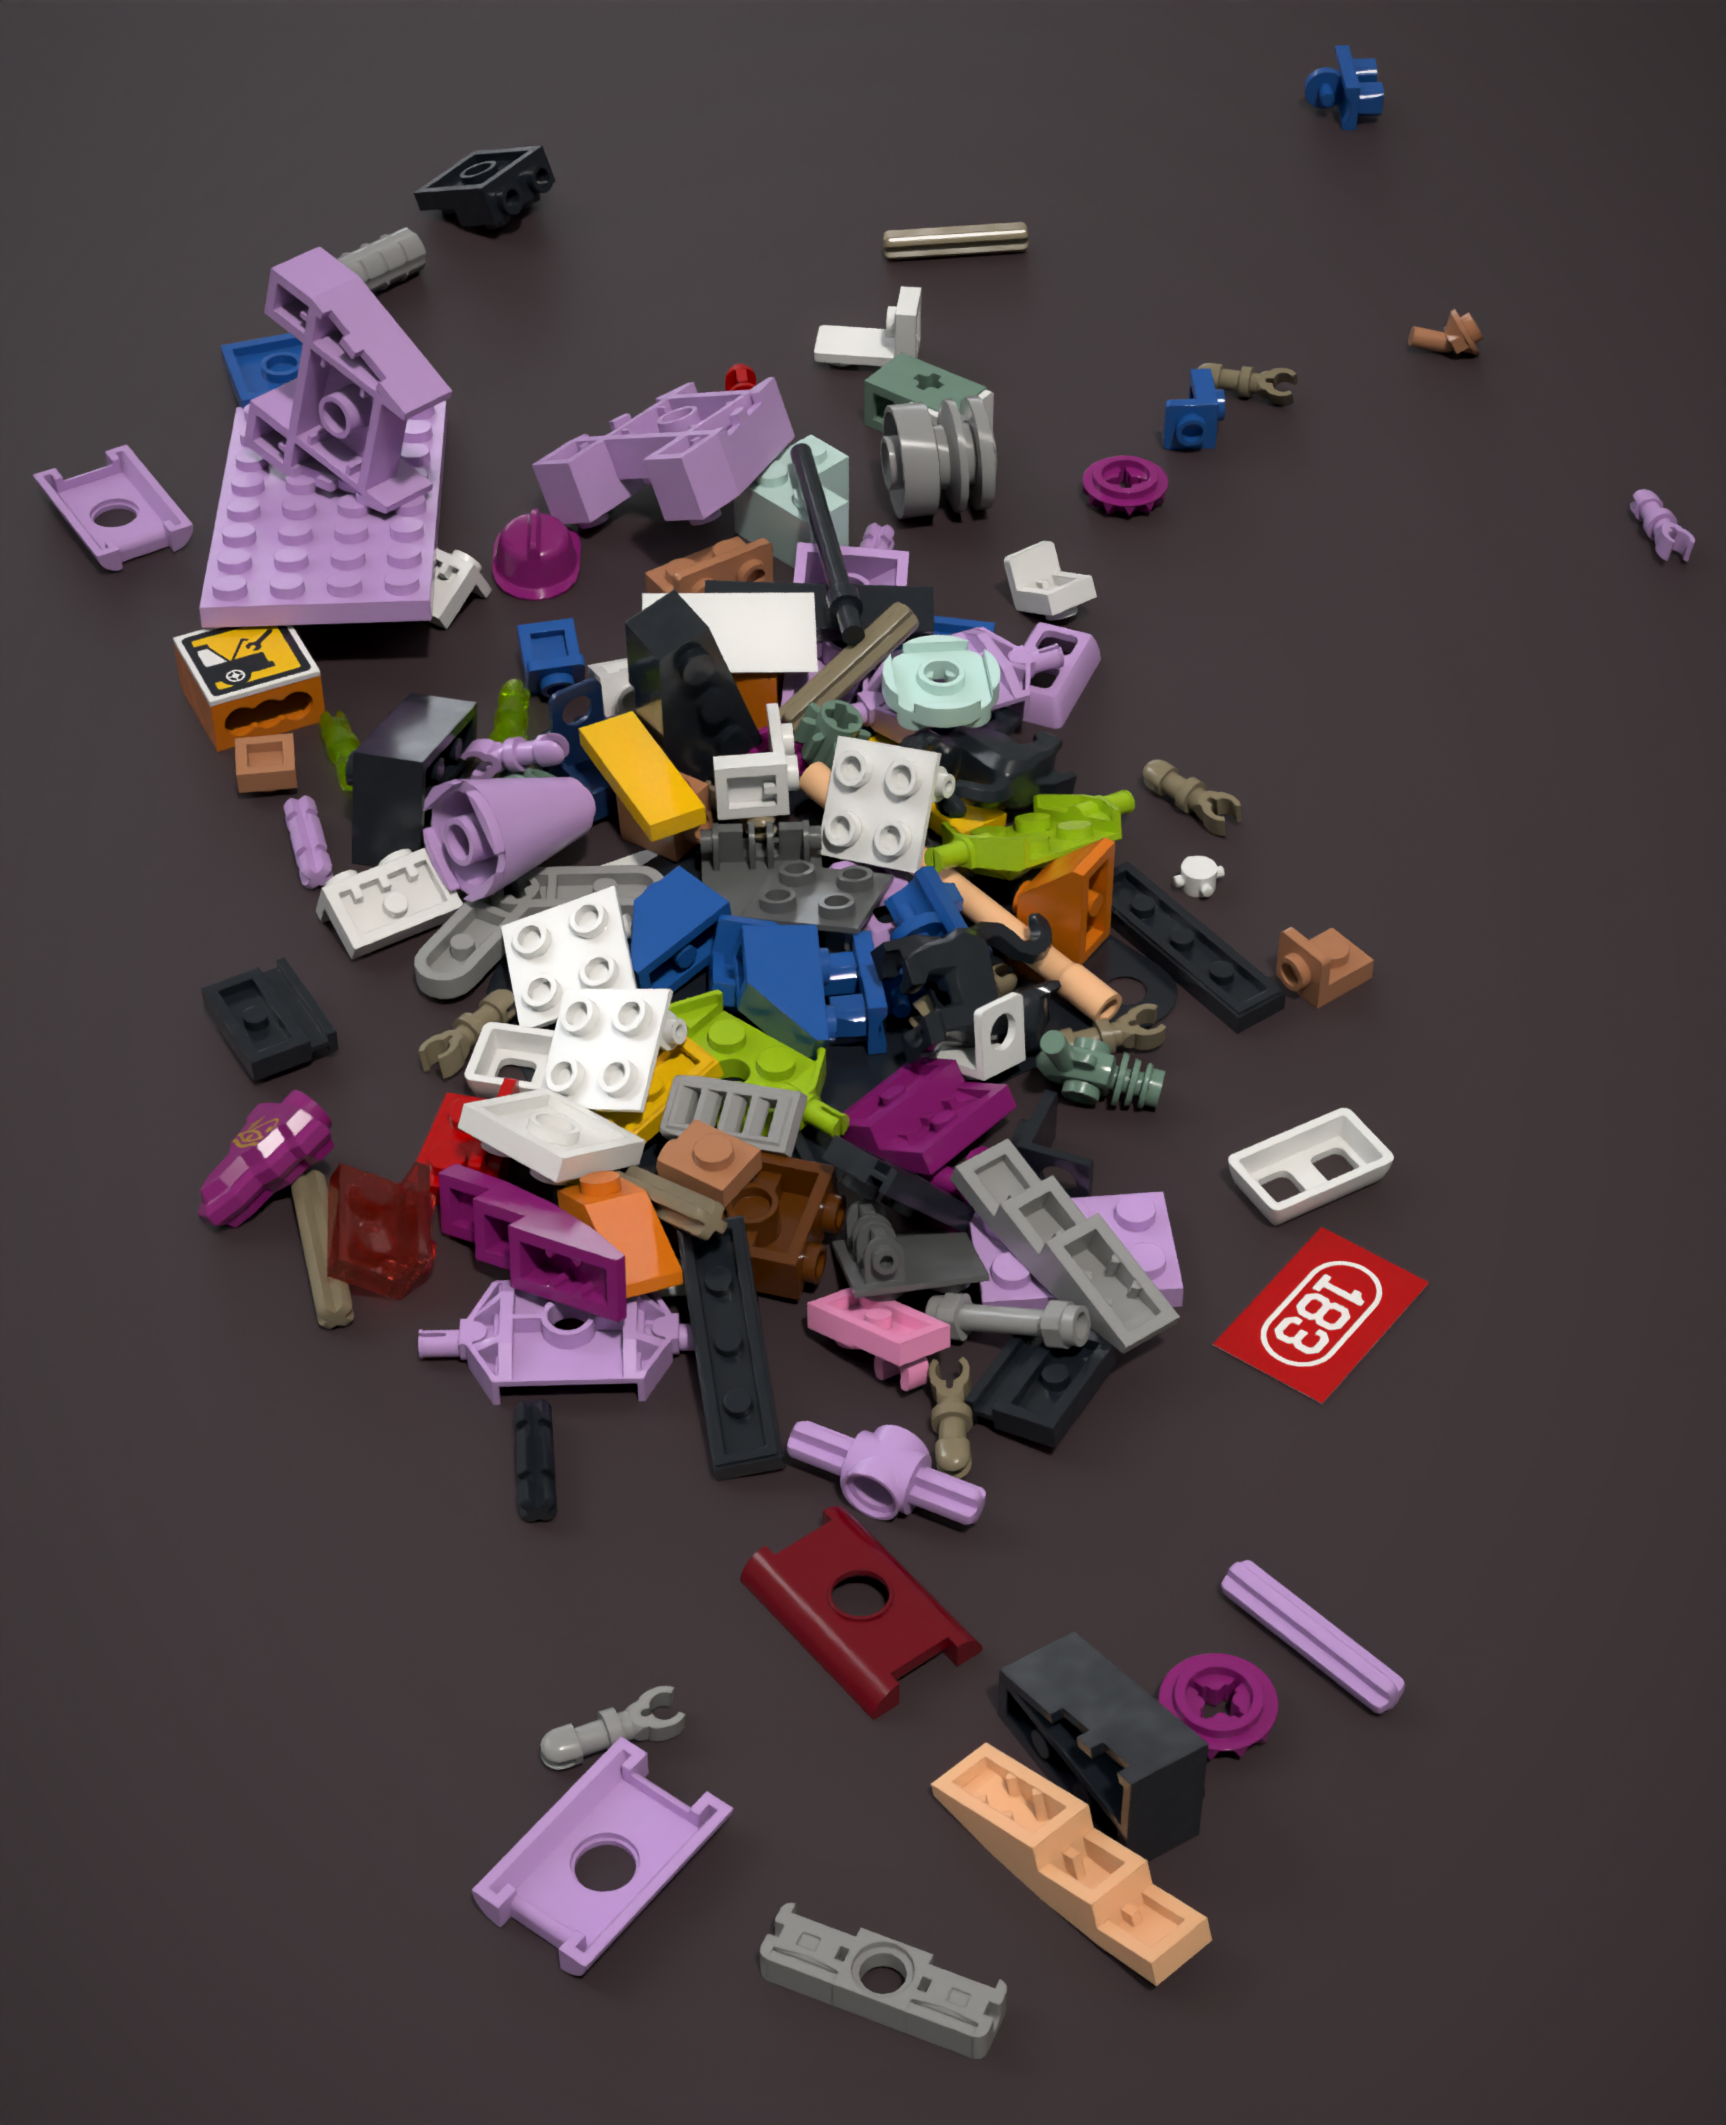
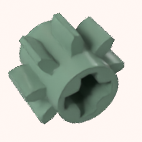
M829 700L821 708L811 702L793 736L795 741L803 743L801 754L809 765L815 762H822L832 770L838 735L868 741L871 733L861 729L863 724L862 716L854 706L841 700Z

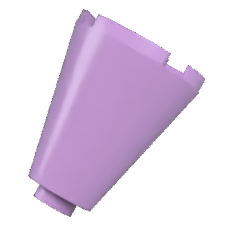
M572 777L453 779L434 786L425 799L423 811L432 809V827L423 829L424 843L431 864L442 883L450 891L461 889L468 894L464 900L473 902L494 895L586 835L593 825L596 812L595 801L591 792L577 779Z

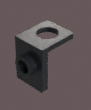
M1045 1089L1029 1120L1020 1119L1011 1143L1041 1181L1046 1179L1043 1174L1044 1168L1050 1166L1059 1167L1068 1171L1076 1181L1077 1187L1064 1189L1070 1198L1091 1197L1094 1161L1051 1148L1056 1137L1058 1093Z

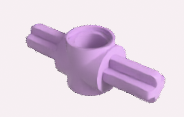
M799 1421L794 1425L790 1433L786 1449L789 1456L840 1476V1487L847 1501L856 1510L868 1517L878 1520H889L894 1518L898 1512L908 1515L918 1506L961 1524L968 1525L975 1524L978 1521L985 1506L986 1491L983 1488L932 1469V1459L927 1447L915 1434L905 1428L896 1425H882L874 1433L863 1430L854 1439L810 1421Z

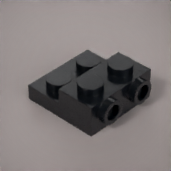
M542 145L479 150L471 152L413 194L420 211L441 210L443 214L456 213L461 227L482 225L484 230H493L510 222V215L518 214L522 208L538 202L541 199L539 193H547L556 180Z

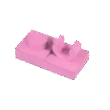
M849 1287L807 1303L809 1329L835 1340L836 1344L842 1348L862 1349L875 1355L874 1369L876 1377L884 1380L901 1373L900 1385L904 1391L927 1384L929 1379V1363L926 1356L950 1347V1324L895 1300L878 1302L868 1300L865 1297L855 1298Z

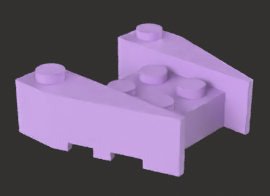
M319 246L272 267L264 313L300 340L303 346L297 378L250 400L244 444L281 473L294 478L304 474L315 479L316 487L329 492L338 488L356 495L357 503L385 514L431 491L433 483L402 460L400 455L407 419L451 398V388L362 279Z
M768 377L750 390L697 393L694 382H688L656 398V404L634 418H631L630 414L625 413L609 421L612 432L604 436L583 434L568 441L532 464L551 516L558 518L563 524L578 523L581 529L591 528L605 522L609 518L608 511L647 485L652 484L665 521L689 520L691 525L697 526L717 519L722 514L720 508L738 497L795 438L775 377Z

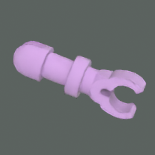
M1647 489L1637 490L1633 494L1636 501L1630 503V510L1639 521L1643 522V529L1647 536L1655 541L1657 554L1662 559L1668 561L1672 550H1675L1683 556V560L1688 562L1695 543L1694 536L1686 529L1677 525L1678 522L1674 514L1669 509L1663 508V502L1654 492Z
M559 733L541 734L532 741H526L523 737L508 738L504 743L494 742L491 739H477L472 741L460 758L464 760L470 756L480 758L483 762H480L470 778L491 779L495 774L505 769H508L511 773L526 771L531 764H539L541 767L561 764L569 754L570 747L567 739Z

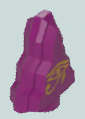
M292 1090L281 1103H259L246 1118L247 1124L231 1141L229 1154L209 1174L200 1189L202 1203L199 1207L198 1216L206 1225H228L237 1228L250 1218L275 1192L291 1185L310 1165L320 1162L335 1147L329 1130L332 1127L331 1119L313 1099L301 1091Z

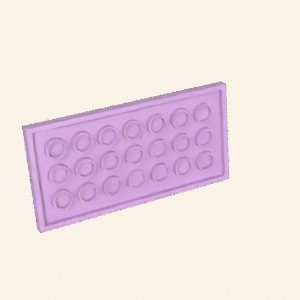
M446 401L407 419L400 455L402 460L433 483L432 490L387 514L357 503L356 495L338 488L329 492L316 487L315 479L304 474L294 478L281 473L244 444L250 404L246 405L244 409L236 407L199 606L202 628L431 621L448 423Z

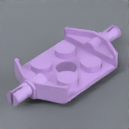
M976 627L950 635L968 640V650L976 652L983 657L985 649L997 660L1001 672L998 702L991 711L1019 703L1021 705V716L1023 718L1029 717L1031 678L1035 674L1064 666V654L1061 647L1058 648L1057 643L1028 652L1023 645L1016 646L984 627ZM902 649L891 653L892 660L894 657L902 654ZM884 659L863 678V690L857 693V702L851 705L861 714L862 725L865 727L871 726L875 732L900 744L906 736L923 730L912 731L903 728L897 721V713L886 704L882 694ZM944 679L933 680L934 682L945 683Z
M496 1280L492 1282L468 1318L460 1319V1329H419L418 1336L419 1359L460 1357L461 1360H467L468 1368L493 1405L501 1404L500 1387L637 1383L638 1401H646L672 1364L673 1355H680V1351H695L691 1324H679V1313H671L657 1291L627 1298V1318L618 1323L511 1287V1280ZM567 1318H575L585 1322L582 1326L572 1330H561L554 1327L556 1322Z

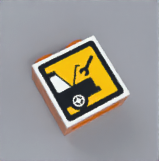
M292 625L206 628L173 638L180 688L217 752L235 747L234 738L277 735L326 721L320 670Z

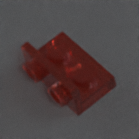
M416 1161L400 1184L342 1163L338 1165L328 1179V1277L401 1300L417 1278L422 1279L429 1273L436 1255V1242L431 1240L430 1223L435 1208L436 1196L433 1192H430L429 1165Z

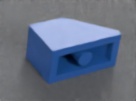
M681 866L676 867L661 880L649 885L634 900L630 956L637 989H671L674 992L709 965L717 918L722 914L732 915L728 900Z

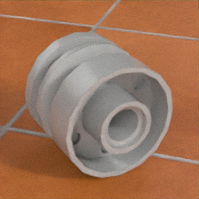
M978 395L964 397L961 400L959 410L952 398L943 399L939 406L937 425H933L928 408L923 402L888 405L885 408L880 450L884 482L889 491L895 515L899 519L934 516L938 511L941 490H944L950 508L954 513L965 511L968 498L971 506L976 511L990 509L993 506L996 487L997 451L987 410L983 400Z

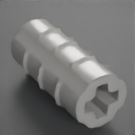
M402 228L389 235H381L378 240L372 243L362 244L359 249L350 253H342L337 260L356 273L371 292L374 293L378 290H386L389 285L397 281H405L408 276L422 270L426 266V250L416 233L408 228Z

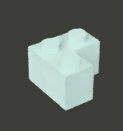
M809 435L782 450L758 477L734 499V532L750 542L766 538L773 545V556L794 569L797 542L815 544L790 456V451L796 444L805 443L810 446L839 546H849V456L813 435Z

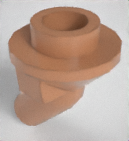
M1455 308L1450 311L1447 325L1443 327L1444 332L1413 326L1409 334L1408 346L1439 353H1448L1455 350L1457 354L1464 352L1477 355L1480 351L1476 343L1484 339L1470 312L1460 317Z

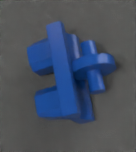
M1335 45L1334 54L1338 71L1327 67L1313 71L1305 80L1304 93L1309 104L1316 108L1325 109L1336 105L1342 130H1356L1358 116L1382 115L1384 88L1382 82H1377L1378 73L1375 58L1353 59L1349 45Z
M934 866L921 867L914 873L913 879L904 888L884 901L897 925V928L890 936V941L914 934L941 937L958 927L968 928L960 914L963 911L964 899L954 883L942 882ZM989 946L990 956H992L993 950Z
M861 931L858 934H852V951L829 953L831 973L829 984L824 986V995L852 994L828 997V1005H834L836 1011V1039L864 1036L868 1055L887 1053V1043L882 1021L886 1018L887 1013H891L898 1018L908 1016L911 1013V1009L915 1008L913 1003L924 996L925 988L923 986L916 993L902 995L899 988L903 978L902 968H900L899 976L895 980L879 981L870 953L875 949L871 931Z

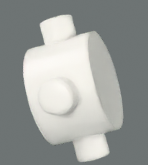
M1189 856L1182 862L1181 875L1173 876V884L1175 888L1180 887L1185 894L1191 897H1209L1216 889V879L1224 877V869L1221 865L1217 866L1208 857Z

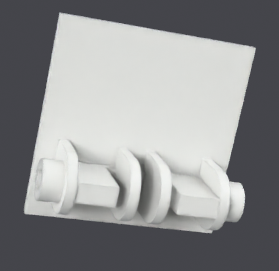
M838 735L821 826L822 849L817 850L816 854L911 873L918 871L921 867L932 802H939L943 798L951 797L955 790L954 776L948 774L944 767L939 766L941 753Z
M615 885L501 926L519 1026L542 1028L556 1023L565 989H637L627 941L632 937V919L628 913L622 915Z
M565 989L540 1089L549 1088L591 1111L644 1112L659 1049L664 1051L673 1050L677 1044H682L687 1037L685 1021L677 1018L669 1010L673 991L671 989Z

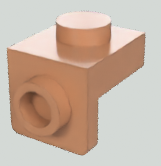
M697 1119L677 1139H671L665 1144L656 1163V1171L659 1176L718 1201L725 1208L762 1169L761 1149Z

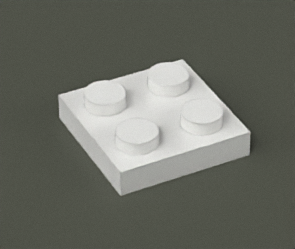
M549 1088L465 1103L458 1124L459 1129L482 1141L481 1147L485 1151L497 1156L513 1158L529 1167L530 1174L535 1179L552 1185H565L569 1180L581 1178L583 1175L592 1172L612 1171L630 1167L631 1165H638L646 1140Z

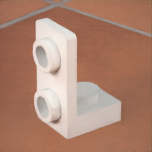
M901 286L897 307L888 306L886 329L820 326L814 348V360L816 362L830 363L835 366L855 364L883 367L901 352L917 358L921 342L922 288Z
M778 703L766 704L769 752L713 757L718 820L790 815L788 791L800 789L798 760L794 749L792 723L781 724Z

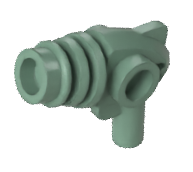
M1050 1030L1042 1036L1040 1040L1042 1051L1035 1058L1036 1066L1048 1080L1062 1085L1061 1095L1074 1102L1094 1105L1098 1103L1099 1097L1107 1096L1109 1090H1112L1114 1094L1111 1106H1117L1120 1093L1127 1094L1124 1106H1130L1133 1096L1139 1097L1137 1104L1139 1109H1142L1144 1105L1153 1108L1157 1107L1166 1071L1155 1069L1152 1063H1148L1146 1072H1141L1139 1070L1142 1061L1137 1058L1135 1059L1133 1069H1129L1127 1065L1130 1054L1126 1052L1123 1054L1121 1066H1117L1115 1056L1111 1055L1112 1047L1105 1042L1093 1038H1075L1074 1044L1071 1046L1060 1031Z

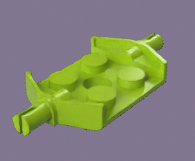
M1124 789L1106 796L1039 794L1033 798L1034 813L1016 816L1015 824L1008 827L984 826L971 830V835L958 833L950 826L949 822L945 821L941 823L943 845L934 848L930 847L925 851L926 866H934L937 873L959 866L966 868L971 873L1011 881L1020 878L1032 869L1044 868L1050 861L1104 837L1115 842L1122 839L1121 815H1128L1134 811V797L1128 790Z
M718 989L670 1003L669 1010L677 1018L685 1021L687 1036L719 1061L724 1073L720 1079L738 1077L745 1080V1082L741 1083L802 1092L808 1098L799 1127L800 1131L810 1124L829 1135L832 1139L834 1135L839 1137L844 1135L849 1126L850 1117L823 1103L820 1099L826 1077L825 1048L820 1047L817 1049L816 1061L802 1055L724 1011L723 992ZM720 1106L715 1127H718L723 1106ZM746 1107L739 1133L743 1131L749 1107ZM769 1108L761 1136H768L775 1108Z

